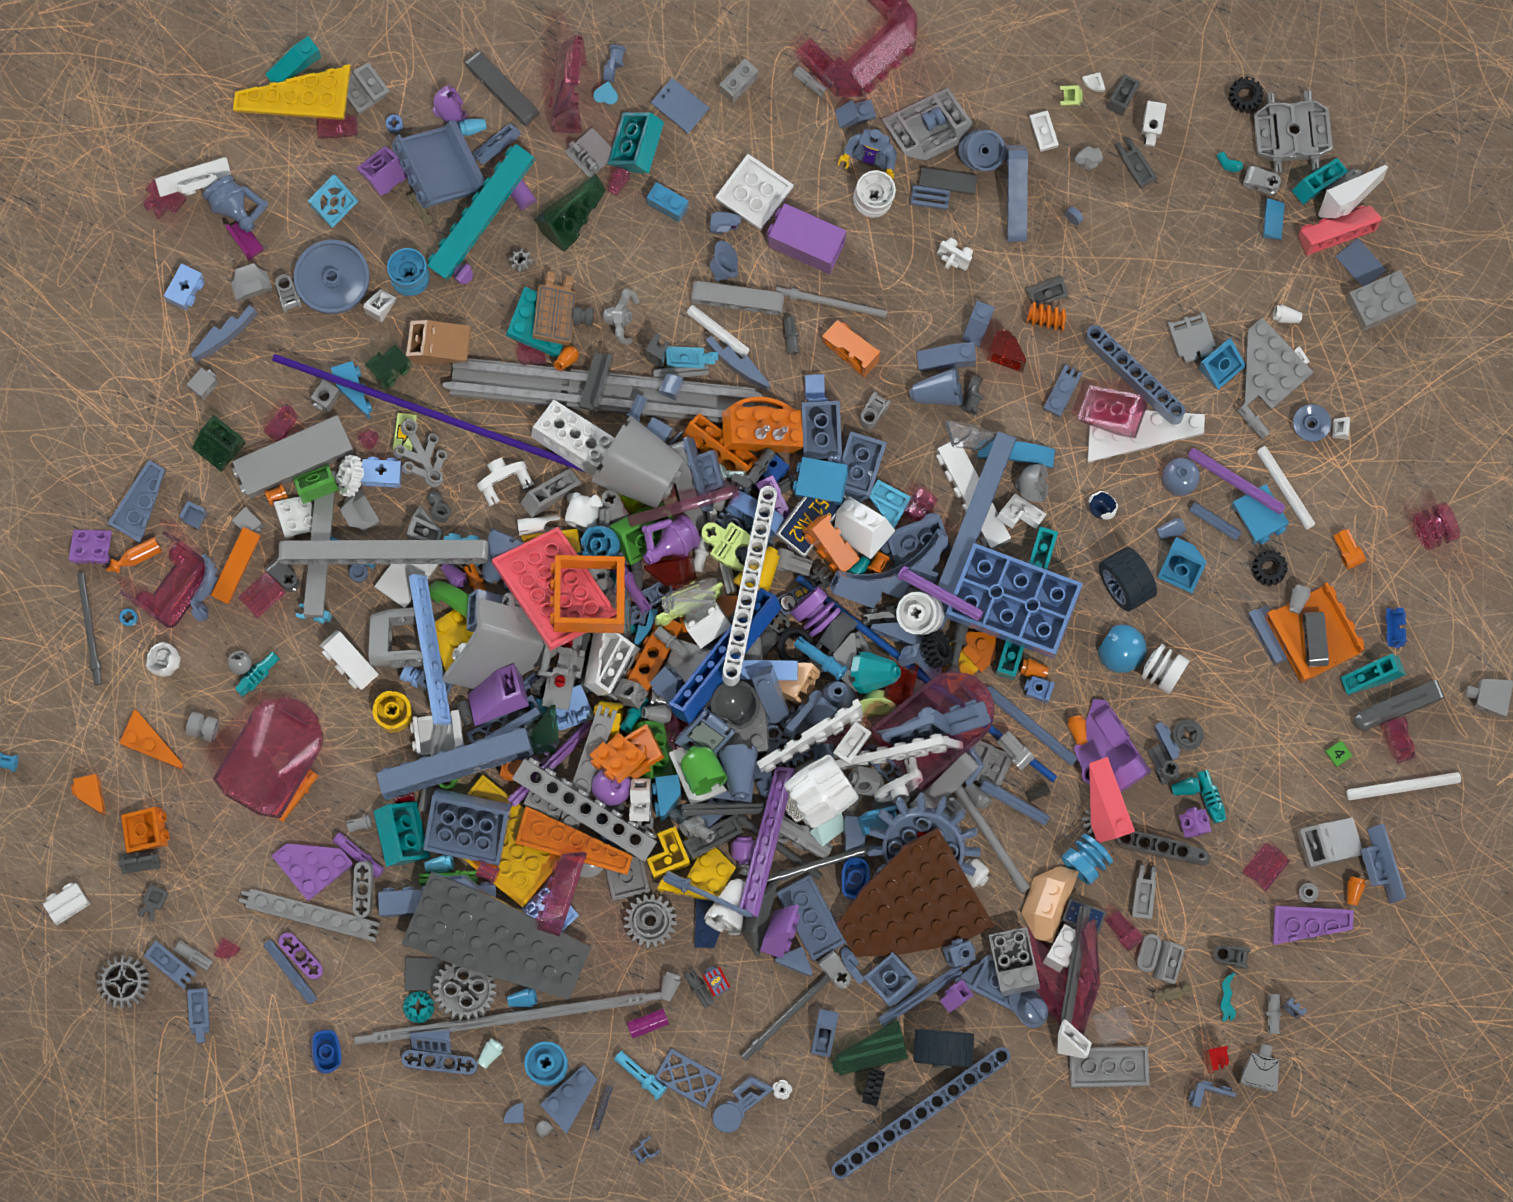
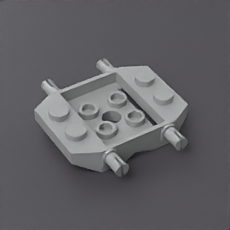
M1311 90L1304 91L1305 101L1293 104L1275 103V94H1266L1268 104L1253 116L1257 156L1273 162L1274 173L1276 174L1278 172L1279 174L1283 173L1282 161L1310 159L1312 171L1320 169L1319 159L1333 149L1329 109L1317 101H1312ZM1275 114L1277 121L1279 149H1276L1273 115ZM1296 126L1299 129V133L1292 134L1289 131V127Z

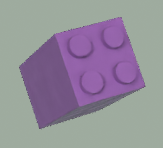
M784 203L783 207L778 208L776 212L775 224H771L767 231L769 248L830 274L846 242V230Z

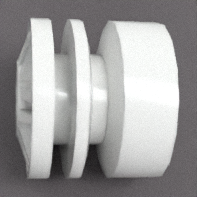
M878 170L863 174L858 180L853 196L854 206L857 211L870 218L886 214L891 207L896 192L895 183L892 178L885 172Z
M1161 644L1160 647L1153 651L1145 664L1141 678L1145 680L1149 673L1152 674L1153 677L1149 683L1153 684L1157 678L1160 679L1158 689L1169 695L1190 660L1180 654L1174 660L1170 659L1173 650L1170 648L1165 656L1162 652L1166 645Z

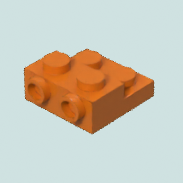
M647 724L625 737L646 755V759L628 775L629 777L631 776L633 779L639 778L651 770L650 766L665 758Z
M617 733L607 744L602 742L589 755L591 765L596 770L601 769L607 779L610 781L614 780L618 784L646 759V755L620 733Z
M151 807L121 815L126 853L168 846L167 841H169L170 835L168 830L165 829L164 824L167 821V815L162 808Z

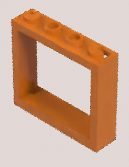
M555 555V562H551V574H554V579H551L550 591H554V596H550V607L554 608V613H550V624H554V632L624 633L625 557ZM561 568L616 569V619L560 617Z

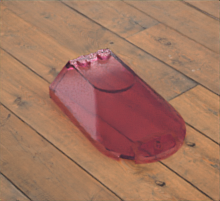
M280 697L279 699L267 700L261 703L249 717L213 780L225 796L260 816L281 818L321 750L323 732L321 731L318 717L304 703L291 698Z

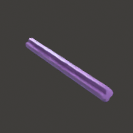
M1192 448L1189 452L1188 457L1277 514H1281L1284 511L1285 505L1196 448Z
M586 721L540 767L543 769L548 767L553 770L589 735L592 724ZM534 772V773L531 775V779H532L533 781H534V779H535V777H536V775H537L538 772ZM521 785L508 797V802L514 807L517 806L528 795L529 789Z

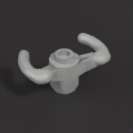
M624 289L617 306L607 308L604 311V322L609 326L616 327L615 336L623 345H629L633 342L631 337H624V326H627L632 321V312L627 308L629 298H631L635 305L640 302L637 294L632 289Z

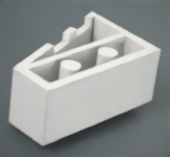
M594 633L584 686L598 696L610 694L635 645L619 633Z

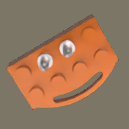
M750 397L734 403L722 412L724 449L764 451L765 448H769L773 452L796 453L804 447L801 410H795L784 402L769 397ZM745 403H765L776 408L768 406L743 407L742 405Z

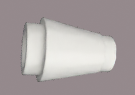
M1282 304L1275 306L1273 320H1276L1277 323L1300 324L1302 312Z

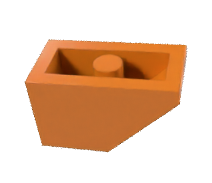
M93 774L74 778V784L71 785L73 796H76L80 801L100 814L105 815L106 809L99 776Z

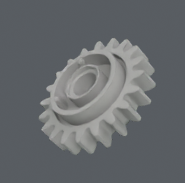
M645 894L643 901L637 897L638 904L630 903L633 909H626V913L630 916L624 917V920L629 922L624 925V928L631 929L627 932V936L634 935L632 942L639 939L640 947L645 942L647 949H649L651 943H653L655 948H657V942L665 945L664 938L671 940L668 933H675V930L671 927L677 926V922L672 921V919L677 917V914H670L674 907L667 908L668 900L661 903L662 896L655 900V896L652 894L651 899L648 900ZM647 917H654L656 923L653 926H647L645 924Z

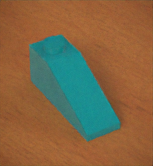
M307 36L294 45L265 75L271 83H279L293 78L322 58L320 50L311 38Z
M1336 158L1305 177L1292 192L1304 205L1349 171Z
M1391 653L1340 678L1347 695H1351L1392 682L1405 676L1406 673L1400 658Z

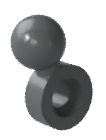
M431 491L427 496L428 502L433 505L431 517L437 522H446L451 514V509L448 505L441 503L442 494L439 491Z

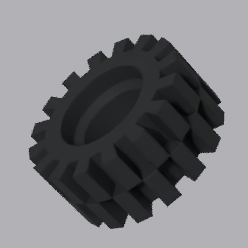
M1247 76L1245 79L1241 77L1232 84L1228 99L1231 101L1230 105L1235 106L1234 109L1236 111L1240 109V113L1244 111L1250 113L1251 110L1255 111L1260 106L1264 92H1262L1263 87L1259 86L1260 82L1254 81L1255 78L1252 77L1250 80ZM1242 89H1249L1253 93V98L1250 101H1244L1239 97V92Z
M1265 550V552L1259 553L1252 564L1253 577H1256V581H1260L1261 585H1277L1284 579L1288 571V563L1285 562L1286 558L1282 557L1280 552L1276 553L1275 550ZM1267 561L1274 562L1277 566L1276 573L1273 575L1266 574L1262 568L1263 564Z
M944 632L932 633L922 638L923 642L920 645L923 647L921 649V652L924 653L922 657L923 659L926 658L925 663H929L928 666L930 668L936 669L952 663L951 661L954 658L951 656L954 655V651L951 650L953 645H950L951 640H947L948 636L944 635Z
M870 1068L862 1103L873 1106L878 1105L886 1072Z

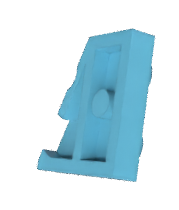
M877 480L869 499L879 513L895 529L911 497Z

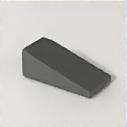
M1124 74L1109 99L1106 108L1123 116L1141 82Z

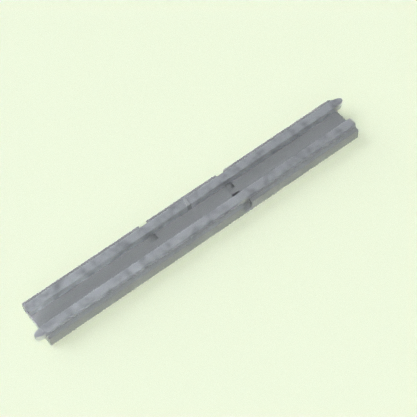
M467 358V362L453 363L452 380L443 383V388L450 390L449 394L452 397L548 407L553 400H556L568 409L586 410L579 408L589 371L571 369V371H558L555 367ZM609 373L598 412L629 414L635 398L639 394L648 398L640 416L691 422L700 413L713 424L723 425L722 412L742 399L762 397V394L755 392V388L683 381L677 399L673 400L658 394L664 379ZM745 403L742 406L752 407L754 403Z

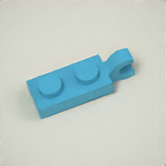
M668 346L666 349L667 367L703 369L705 363L715 364V360H719L718 352L704 353V348Z

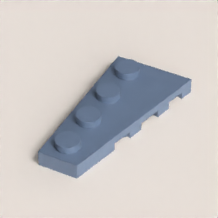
M148 460L107 524L141 544L166 470Z

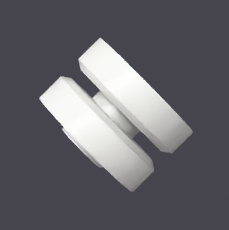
M911 592L905 595L898 603L896 610L899 625L906 632L918 635H929L937 631L945 617L941 601L923 592Z

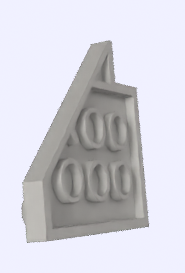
M1261 318L1248 329L1244 404L1246 403L1248 406L1259 397L1272 410L1314 372L1277 332Z

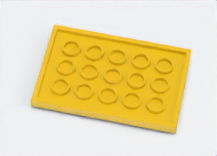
M484 775L466 794L509 803V795ZM518 804L515 807L512 806L499 866L462 859L496 885L497 888L519 906L524 908L565 858L515 844L525 808Z

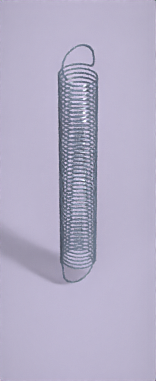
M609 1085L607 1086L606 1097H605V1102H604V1108H603V1113H602V1117H601V1111H602V1105H603L605 1090H604V1093H603L602 1102H601V1108H600V1114H599V1119H598V1124H597V1129H596V1122H597L598 1111H597V1114H596L595 1125H594V1130L596 1129V1131H599V1129H600L601 1122H602V1118H603V1116H604V1114H605V1111H606V1108H607V1105H608L609 1096H611V1093H612V1090H613V1087L610 1086L609 1096H608V1100H607V1093H608Z

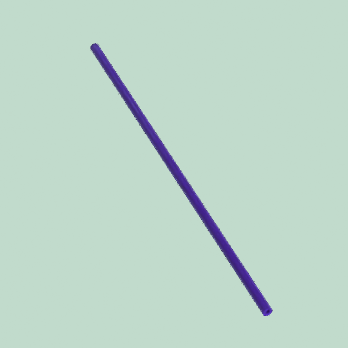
M273 355L272 361L585 472L560 455L280 355Z

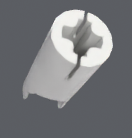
M553 515L518 519L519 536L551 531L557 527H548L545 524L549 521L559 520L561 517Z

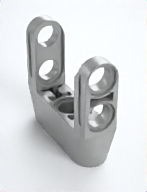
M414 607L389 609L370 616L369 663L371 666L385 668L423 666V655L418 650L392 651L393 626L417 624Z

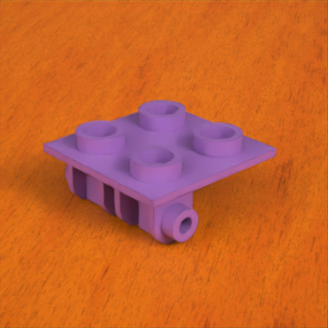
M74 530L69 561L74 562V564L85 562L86 564H89V562L94 564L96 562V564L106 565V563H110V555L108 554L112 531Z

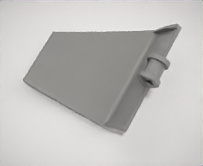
M506 593L503 596L502 604L482 598L477 600V627L459 656L443 675L442 681L475 689L496 670L511 664H515L521 675L542 664L545 649L544 641L513 594ZM557 648L552 650L551 658L558 654Z

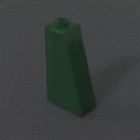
M899 1020L894 1021L834 1057L835 1061H832L834 1073L838 1072L839 1077L869 1070L870 1068L874 1069L907 1061L908 1056Z

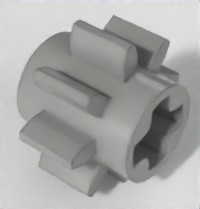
M522 248L520 252L516 253L513 251V258H509V262L514 263L511 266L512 270L518 269L520 274L522 270L526 269L529 271L528 264H533V261L528 259L530 252L525 254ZM520 258H523L522 264L518 263Z

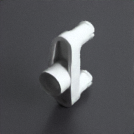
M499 458L487 465L491 474L481 480L477 487L480 492H483L490 507L494 505V502L495 504L500 502L492 487L495 483L513 474L517 475L523 490L527 489L528 485L529 487L533 486L534 482L526 470L528 467L525 461L506 466L503 458Z
M909 757V762L907 759L904 760L907 774L886 785L884 784L883 776L879 774L881 784L873 795L876 802L885 803L893 801L896 804L897 798L901 797L906 804L910 800L909 793L923 782L922 773L918 770L916 758Z

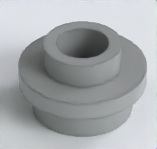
M1307 883L1300 887L1299 897L1303 902L1312 903L1318 898L1319 892L1315 885ZM1306 890H1311L1312 896H1307Z

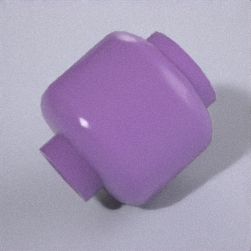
M737 836L731 843L732 859L737 860L740 865H748L749 861H752L756 841L752 840L751 836Z

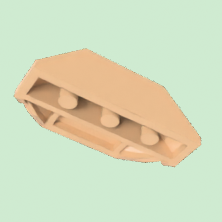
M1059 866L1033 878L1021 913L1035 939L1054 943L1079 871Z

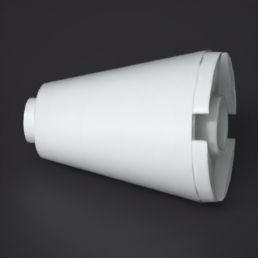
M741 879L731 880L719 895V898L740 907L746 882ZM714 902L705 914L704 919H706L707 925L719 932H723L724 929L729 931L728 935H739L742 930L744 916Z

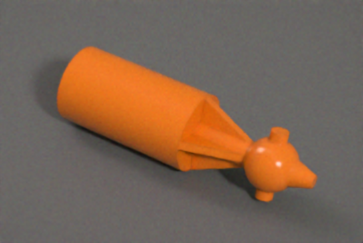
M155 537L127 550L119 561L111 559V563L106 568V571H113L118 574L120 573L121 566H136L162 553V550Z

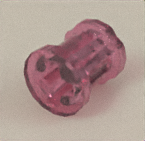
M482 861L476 872V877H483L491 881V884H494L501 868H494L487 865L485 861Z

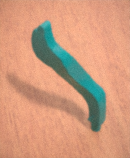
M1234 972L1228 975L1222 983L1224 995L1220 1008L1223 1011V1022L1229 1016L1230 1021L1236 1016V1011L1230 1003L1232 996L1230 983L1236 975Z

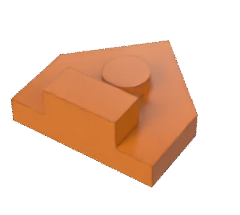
M968 632L965 639L966 646H962L961 652L982 673L995 661L996 637L984 632Z

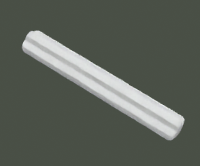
M692 305L687 310L689 316L726 345L730 346L741 357H745L749 353L748 347L696 306Z

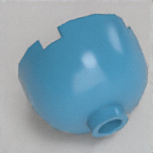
M606 526L588 528L581 540V545L584 548V551H582L583 555L617 556L620 549L618 535L614 530Z

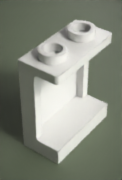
M454 710L450 713L451 724L448 725L443 750L450 751L459 745H464L459 710ZM413 716V722H410L411 733H415V741H412L413 752H417L418 757L430 756L437 729V724H433L432 716Z

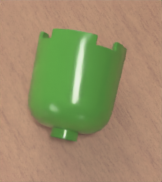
M691 747L681 760L682 772L692 794L695 793L696 796L712 792V787L717 784L722 786L728 779L715 753L708 747Z

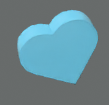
M609 81L596 89L593 94L594 99L599 103L614 104L618 100V94Z

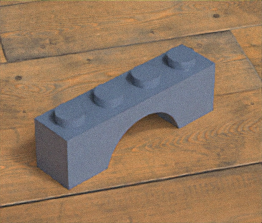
M668 665L649 684L652 686V690L657 695H661L669 706L671 700L681 689L683 677ZM711 705L705 707L707 713L703 718H706L710 712L712 713Z

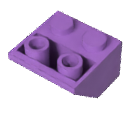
M795 904L773 911L763 939L761 952L783 958L785 951L789 952L792 941L789 939L794 938L797 929L794 925H798L801 915L797 913L799 905Z

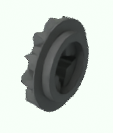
M1193 720L1179 722L1172 734L1174 742L1178 747L1186 751L1199 747L1204 738L1202 727ZM1185 730L1188 733L1195 731L1191 736V741L1188 738L1181 739L1185 735Z

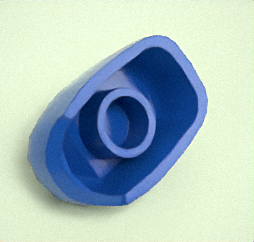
M861 857L847 859L842 869V892L845 897L855 899L860 889L870 880L869 864Z
M323 1030L312 1035V1061L315 1069L321 1074L331 1073L341 1064L342 1057L339 1040L336 1033L332 1030Z

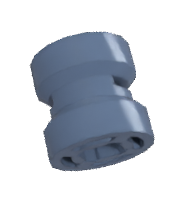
M939 107L932 109L930 113L925 112L921 114L922 122L927 131L933 130L937 125L942 126L946 124L945 117Z

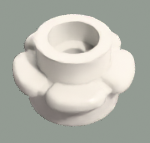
M780 1080L773 1085V1094L778 1099H787L792 1092V1087L787 1081Z

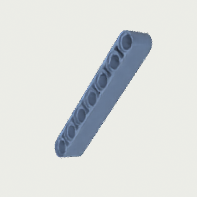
M1098 325L1090 326L1086 334V344L1169 423L1173 425L1181 423L1185 414L1184 405L1102 327ZM1095 334V335H1097L1099 338L1094 339V338H1092L1090 335ZM1109 347L1112 351H1106L1104 348ZM1118 360H1123V361H1125L1126 363H1125V364H1120V363H1118L1117 361H1118ZM1131 373H1137L1139 376L1133 377ZM1149 385L1153 389L1147 390L1144 386ZM1159 398H1163V399H1165L1167 402L1162 403V402H1160L1158 399H1159ZM1177 411L1180 413V415L1176 416L1173 415L1171 412Z

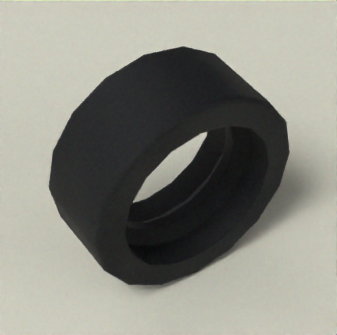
M792 628L786 630L778 640L777 651L782 661L806 663L810 657L804 654L799 658H791L785 653L784 644L790 637L802 636L814 646L812 637L802 629Z

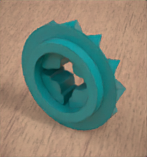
M420 991L411 993L404 1001V1014L412 1022H425L433 1015L434 1002L427 993ZM418 999L421 1005L427 1006V1008L420 1009L419 1015L416 1009L410 1008V1006L417 1004Z

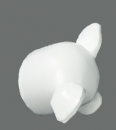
M576 492L569 493L567 495L569 506L564 522L585 533L588 528L596 526L600 507L603 506L602 500L597 495H593L590 498Z

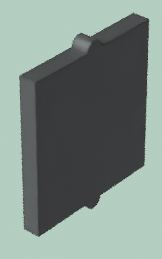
M406 958V969L403 974L405 976V991H435L436 989L433 988V984L437 983L435 976H440V959Z

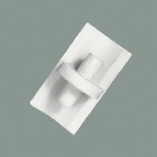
M949 238L946 242L943 240L937 255L942 257L941 260L947 262L945 268L949 269L952 265L955 268L959 267L966 271L971 262L973 250L968 247H964L962 251L957 249L958 243L953 238Z

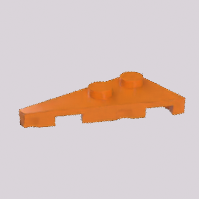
M134 709L119 744L182 770L184 767L182 762L140 713Z

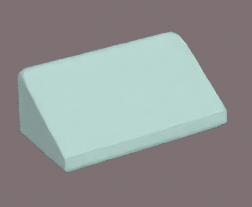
M842 813L810 831L822 847L844 831Z

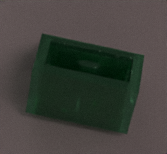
M213 415L201 429L192 449L222 472L246 443L239 434Z

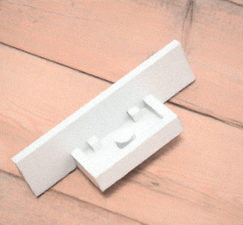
M223 157L155 178L160 197L175 192L191 195L196 193L195 190L202 188L206 190L218 181L217 179L231 175L227 158Z

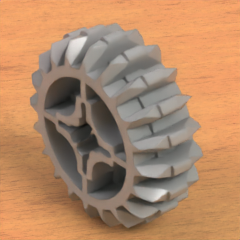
M122 956L121 962H119V959L114 957V964L108 960L107 964L109 967H101L105 972L104 974H97L102 980H97L96 984L102 985L97 991L104 992L100 997L101 999L107 998L106 1004L109 1005L113 1001L112 1006L114 1008H117L120 1003V1008L124 1009L125 1003H127V1006L132 1008L131 1001L138 1005L139 1000L137 997L145 998L141 992H148L149 990L144 987V985L150 984L149 980H144V978L149 976V973H142L146 967H139V960L133 963L134 958L129 957L126 962V957ZM120 968L118 976L109 979L112 972ZM126 968L134 969L138 979L129 978ZM124 978L126 981L129 982L125 983L123 987L122 985L116 983L122 981ZM109 985L118 988L120 998L114 997L110 993ZM137 985L136 990L126 997L128 989Z

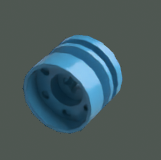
M403 248L391 255L387 263V271L393 288L404 296H415L422 293L427 288L430 280L424 256L413 248Z
M1084 833L1080 837L1081 841L1077 840L1075 842L1079 852L1069 848L1061 859L1068 868L1079 871L1077 877L1090 886L1099 877L1095 868L1097 867L1105 871V864L1110 866L1113 863V859L1097 840Z

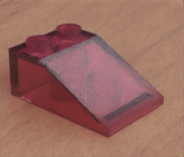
M1090 385L1077 420L1116 435L1136 439L1148 404L1139 394Z

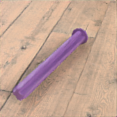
M907 566L900 570L898 580L908 582L976 621L982 617V610L908 570Z

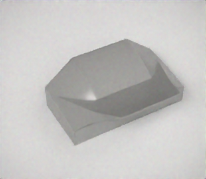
M255 263L235 269L234 280L231 286L237 302L273 290L267 271L261 270Z
M361 489L355 492L354 496L344 499V504L340 511L350 527H357L365 532L380 523Z

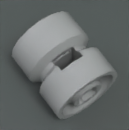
M587 569L604 595L616 589L613 578L609 577L611 574L610 569Z
M193 711L189 717L185 735L193 738L200 736L201 740L213 743L218 732L220 720L211 716L205 718L204 714Z

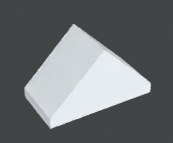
M380 289L364 304L365 314L382 323L395 303L396 297Z
M1066 1019L1062 1020L1058 1033V1054L1087 1058L1092 1043Z

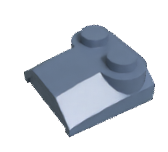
M893 952L871 972L863 976L865 981L888 1006L895 1005L901 1001L919 982Z

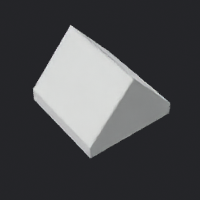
M1350 417L1334 419L1332 437L1349 440Z

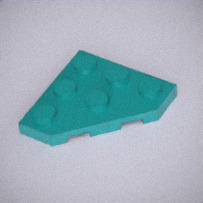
M524 287L505 336L557 358L561 352L562 344L532 338L537 291Z

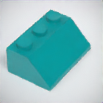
M623 112L607 164L632 173L649 174L664 121L652 113Z
M417 802L388 804L373 811L386 867L401 866L430 858L429 851L423 850L425 834Z

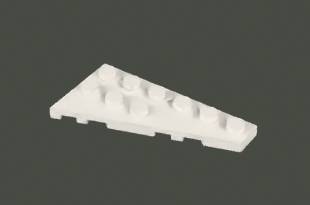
M1091 407L1087 463L1203 435L1205 414L1185 413L1182 422L1173 425L1157 411ZM1171 412L1173 415H1180V413Z
M858 698L852 702L854 706L849 709L842 708L838 710L834 715L835 718L831 719V717H828L802 733L800 740H791L786 743L784 750L777 749L756 762L761 773L772 771L776 768L775 765L780 762L786 763L792 760L793 755L797 753L803 754L810 750V746L815 743L817 745L824 743L828 736L832 734L836 736L842 733L845 727L852 726L855 721L860 723L863 718V712Z
M934 734L927 740L917 738L913 739L912 743L906 744V742L896 743L892 748L887 746L876 748L877 751L871 753L869 750L861 751L858 756H855L850 765L841 759L836 760V763L841 770L853 769L857 765L868 766V762H871V764L886 763V759H896L899 761L909 757L927 756L929 751L940 754L946 753L947 748L963 750L964 747L962 741L951 739L949 736H942V734Z

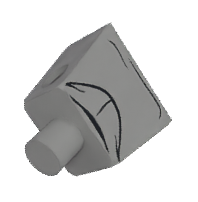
M1261 1044L1259 1055L1255 1053L1250 1054L1238 1084L1271 1093L1277 1092L1279 1060L1271 1058L1272 1046Z

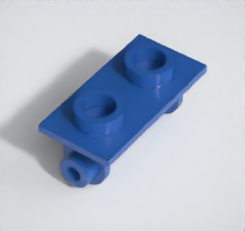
M1386 608L1387 646L1394 648L1403 647L1407 642L1406 628L1400 629V626L1406 625V612L1404 608H1396V610Z

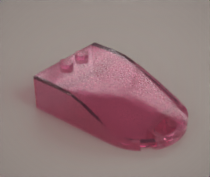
M583 35L572 36L557 49L554 79H551L553 97L550 96L549 107L552 108V132L582 134L578 93H575V85H579L580 66H587Z
M947 672L936 676L871 728V736L880 747L887 746L892 748L894 746L884 741L882 736L875 731L900 726L918 717V713L926 707H931L944 715L950 712V707L960 704L962 708L965 707L964 703L971 700H976V703L981 701L985 703L986 712L991 720L989 724L953 736L950 734L943 735L962 741L964 747L962 750L947 748L946 753L940 754L929 751V755L916 758L918 770L921 771L923 781L915 788L919 793L939 778L965 752L968 753L980 742L992 726L995 708L992 695L983 682L970 674ZM892 760L900 771L906 775L907 770L904 760Z

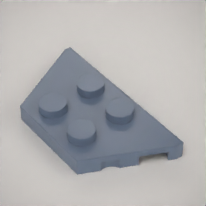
M987 955L956 978V983L963 979L971 991L1013 1011L1009 1005V995H1001L992 956Z

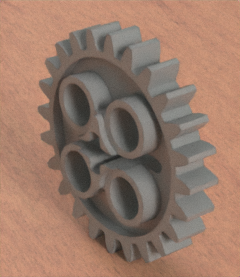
M452 963V967L445 964V971L439 970L440 976H435L437 983L433 984V988L436 989L433 991V996L437 997L435 1004L441 1003L439 1010L445 1008L444 1015L446 1016L451 1013L452 1020L459 1016V1022L462 1021L463 1017H466L467 1022H469L470 1016L477 1020L478 1013L484 1016L485 1012L483 1009L489 1011V1004L494 1003V999L491 997L496 996V992L492 991L496 989V984H491L494 981V977H488L489 975ZM461 973L466 974L468 978L460 980L458 975ZM476 985H480L483 987V990L481 992H477L473 989V987ZM452 988L456 993L449 995L446 993V990ZM468 988V992H461V989ZM463 1000H468L471 1002V1005L465 1007L461 1004V1002Z

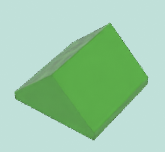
M329 464L293 478L303 504L339 490Z

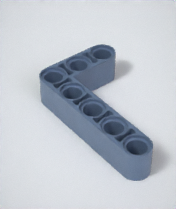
M1006 145L1005 161L1008 166L1007 242H1027L1028 151L1025 145Z

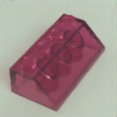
M586 852L562 854L559 861L555 860L552 869L555 875L554 877L550 876L546 887L550 891L549 894H544L541 904L545 906L543 911L539 910L536 921L539 922L538 930L560 936L585 862Z

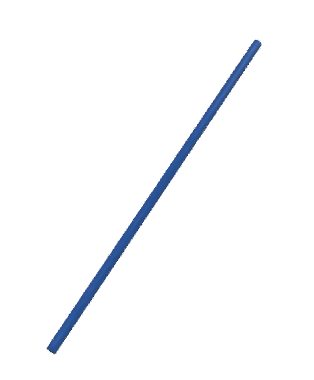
M799 575L796 581L809 592L815 589L803 576ZM827 596L823 603L827 604L833 600ZM833 601L835 604L831 608L832 610L838 607L841 610L839 615L845 612L858 623L855 628L898 661L901 653ZM915 664L905 666L935 691L941 693L954 706L960 704L961 708L965 707L961 700L938 682H932L927 674ZM990 723L982 726V728L998 740L1004 735ZM1036 759L1029 763L1052 783L1057 778L1054 773Z

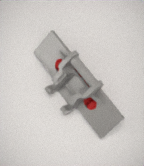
M583 635L557 647V652L559 653L557 667H554L553 672H548L552 650L550 651L544 642L545 649L541 670L538 671L539 676L547 677L542 706L569 710L575 678L581 679L585 651L581 650Z

